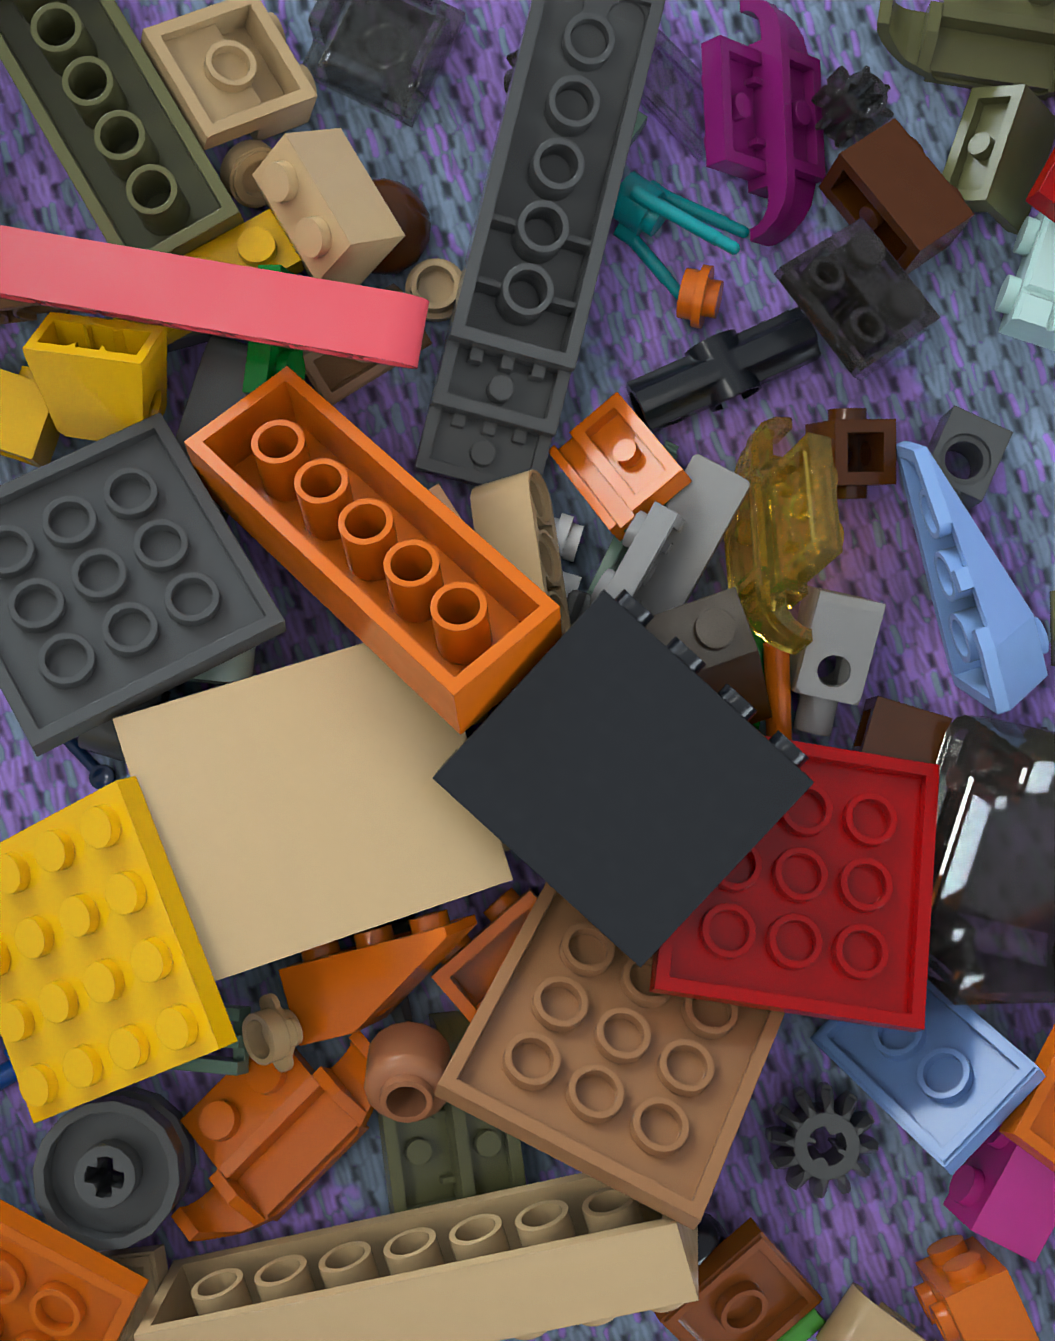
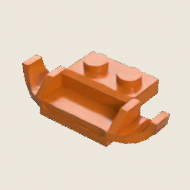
M357 1031L349 1037L351 1040L349 1048L331 1069L320 1066L315 1071L296 1047L293 1053L294 1066L286 1072L278 1071L273 1063L259 1065L249 1055V1073L238 1076L225 1075L180 1120L217 1168L208 1178L213 1187L195 1202L179 1207L171 1215V1218L189 1242L233 1236L249 1232L270 1221H278L369 1129L367 1122L374 1108L368 1102L364 1081L370 1042L361 1031Z

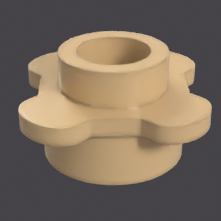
M268 993L260 997L259 1005L261 1010L248 1014L242 1024V1038L248 1054L257 1064L268 1065L273 1063L278 1071L286 1072L294 1066L293 1053L295 1047L303 1041V1031L297 1016L289 1009H282L278 997L273 993Z

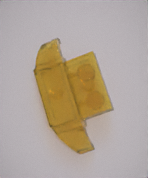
M773 417L761 422L747 440L746 447L740 453L734 473L747 479L751 488L724 535L728 589L736 587L752 631L769 645L783 652L796 655L813 642L812 629L802 626L796 621L789 609L793 608L808 595L807 582L843 552L844 528L839 520L836 492L838 472L833 463L831 437L807 432L783 457L773 455V444H777L793 428L792 418Z

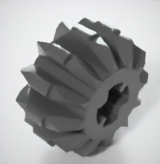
M820 1082L816 1088L815 1102H812L807 1092L801 1086H798L792 1090L793 1098L799 1106L798 1109L792 1112L785 1104L779 1102L773 1107V1112L781 1121L786 1123V1127L772 1126L765 1129L766 1139L775 1145H780L769 1156V1160L775 1169L789 1168L785 1180L794 1190L802 1187L809 1180V1187L813 1196L823 1198L827 1192L828 1182L832 1180L842 1194H849L851 1186L845 1174L852 1169L859 1176H869L871 1169L859 1158V1154H871L878 1151V1142L873 1137L862 1134L874 1124V1119L866 1110L854 1112L858 1099L848 1090L841 1093L834 1100L833 1088L826 1082ZM820 1127H824L830 1135H836V1138H828L832 1147L824 1153H819L813 1145L807 1146L808 1142L816 1143L811 1134Z

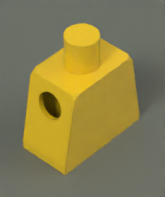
M49 312L22 348L24 357L57 431L65 437L98 441L161 412L162 416L165 414L167 407L166 326Z

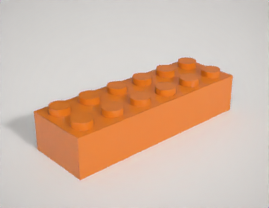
M288 366L184 441L191 463L212 499L460 735L503 700L562 636L560 606Z

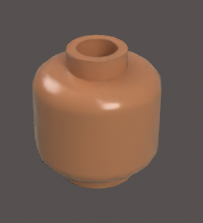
M410 1021L391 1024L377 1033L368 1049L364 1089L369 1104L379 1114L397 1122L411 1123L425 1120L441 1110L446 1101L434 1096L452 1058L451 1050L445 1037L438 1030L424 1023Z

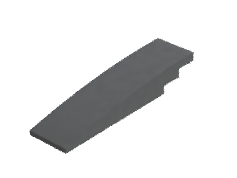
M531 0L413 470L474 486L532 469L537 470L543 477L551 440L557 433L570 375L576 368L665 0Z

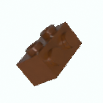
M896 118L839 153L819 185L820 190L896 282L950 246L975 215L965 203L959 190L945 179L925 155L919 142L906 132Z

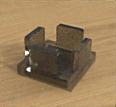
M317 0L308 19L313 42L302 64L309 69L316 83L413 128L466 21L465 12L441 0Z

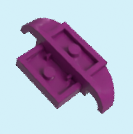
M740 0V12L759 20L761 40L746 46L719 35L701 43V83L704 99L706 167L747 180L748 193L768 198L764 217L756 226L750 229V241L764 246H773L786 239L802 223L812 205L816 183L822 182L826 176L821 67L819 59L808 55L804 38L799 28L785 12L779 10L776 5L764 0Z

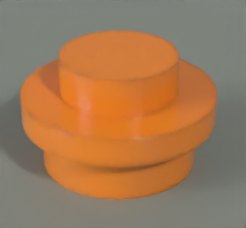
M703 264L701 270L686 268L677 300L676 316L677 318L690 320V326L693 328L701 329L705 317L716 319L718 315L724 282L714 279V266Z

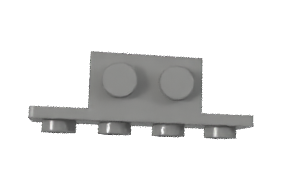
M700 454L694 455L685 469L692 482L671 498L666 506L655 501L648 514L642 510L636 514L622 541V545L629 548L616 571L608 568L603 573L594 588L590 602L592 603L603 589L614 599L625 589L652 615L686 604L751 488L749 481Z

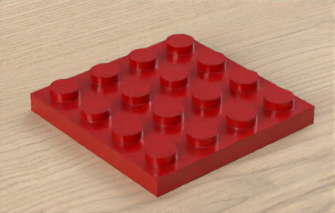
M790 740L809 758L800 769L814 783L653 954L649 992L909 1032L924 1030L940 765Z

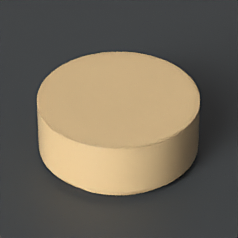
M249 139L234 145L226 153L220 167V179L230 196L241 205L249 208H259L266 205L252 174L272 148L260 140Z

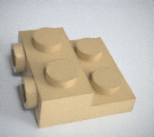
M225 0L143 29L140 44L204 151L249 133L253 139L262 141L309 122L318 96L315 81L309 69L297 62L286 43L281 22L274 13L267 12L261 0Z

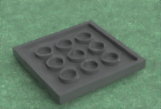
M161 412L0 485V689L37 757L286 632L285 619Z

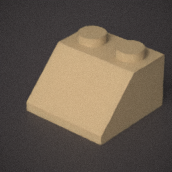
M341 128L285 133L252 174L268 209H271L299 255L309 277L360 285L405 237L404 232Z

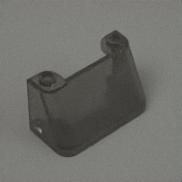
M963 715L950 723L936 764L940 765L927 980L954 1005L1055 1002V732L988 716Z

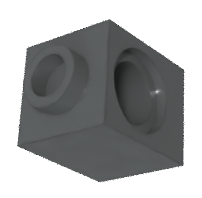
M954 405L940 418L927 448L968 511L982 502L1013 432ZM946 452H957L967 459L970 466L968 479L957 478L948 471L945 464Z

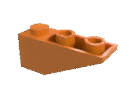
M443 909L408 920L411 931L394 935L392 924H386L354 934L356 943L354 946L340 949L338 940L301 952L302 961L278 970L288 1008L297 1016L302 1027L303 1041L299 1046L353 1034L386 1018L478 924L475 914L450 920L447 909Z

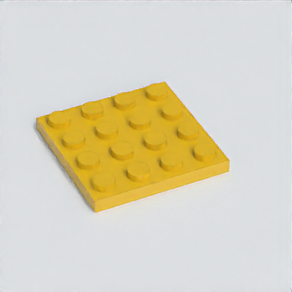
M136 776L116 780L0 842V1036L3 1039L19 1083L20 1093L27 1104L33 1123L238 1041Z

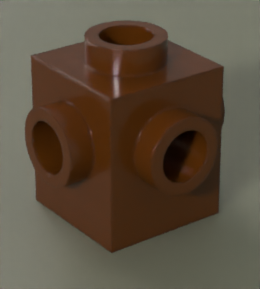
M838 408L828 410V421L805 424V436L801 439L799 445V465L801 471L806 474V488L829 487V500L867 499V486L896 484V419H867V408Z

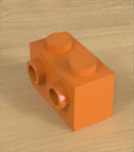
M951 1235L939 1239L927 1248L928 1257L915 1262L923 1280V1283L913 1287L915 1294L931 1325L936 1324L944 1341H1040L1007 1268L974 1236L965 1240L962 1235Z

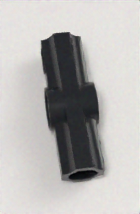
M798 306L767 321L764 320L758 325L740 333H736L735 329H730L715 334L687 350L684 354L685 357L627 382L626 390L631 405L638 417L652 433L659 432L665 427L682 422L688 417L710 408L711 412L722 410V402L740 394L743 400L749 398L762 388V384L818 360L821 356L818 336L810 318Z

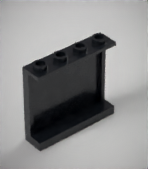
M603 589L591 605L458 750L456 749L437 770L433 779L641 968L814 782L800 769L809 758L779 730L768 740L756 729L749 720L758 711L728 683L717 693L697 675L706 663L675 636L665 645L650 632L646 626L654 616L633 596L623 589L614 599Z

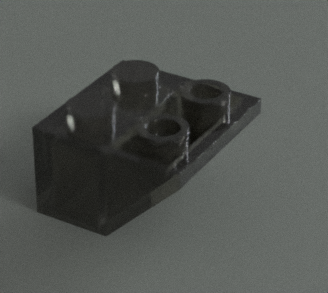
M863 217L782 265L774 273L848 371L859 381L903 352L940 318Z

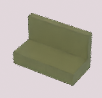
M1026 84L973 87L942 175L951 185L959 190L965 203L973 212H988L1007 232L1018 235L1032 207L1025 200L1048 160L1055 139V116Z

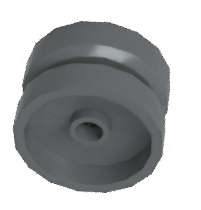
M133 1086L124 1087L79 1105L60 1117L41 1140L32 1168L34 1196L47 1223L56 1230L95 1251L128 1248L152 1235L188 1192L196 1167L194 1138L180 1121L184 1117L182 1112L161 1094Z

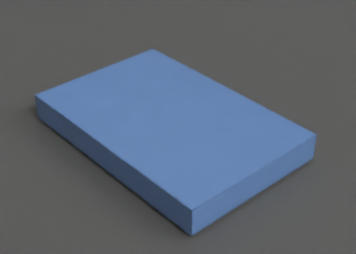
M929 972L927 977L924 1030L909 1032L828 1019L810 1037L839 1068L951 1176L1046 1077L1034 1062Z

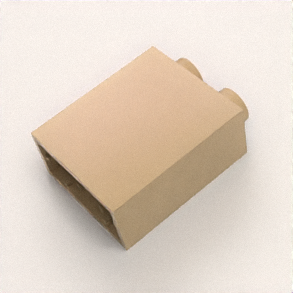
M364 643L113 718L130 777H137L215 981L513 880L504 853L511 849L433 779L437 770L467 740L466 733L464 732L460 735ZM488 712L473 725L482 723L488 717Z

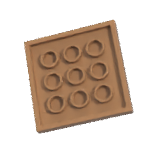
M546 882L444 1071L434 1096L678 1223L695 1230L702 1220L785 1013L649 992L653 955L640 968Z

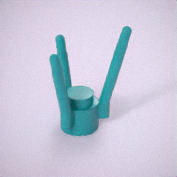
M635 171L627 175L620 184L612 217L619 224L613 235L632 248L660 283L676 299H678L680 284L640 237L642 232L652 237L661 228L665 220L668 219L732 255L739 253L740 245L711 226L741 238L748 237L750 233L746 226L669 191L655 180L650 182Z

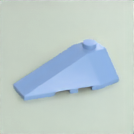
M909 441L896 443V457L948 667L954 684L996 714L1010 711L1048 676L1043 654L1049 652V640L1046 630L1040 619L1034 617L1029 606L928 448Z

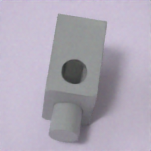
M804 585L790 651L791 690L800 693L793 723L794 729L815 735L831 736L838 702L851 705L859 704L886 604L865 597ZM835 655L836 666L834 671L826 677H818L817 671L821 661L826 657Z

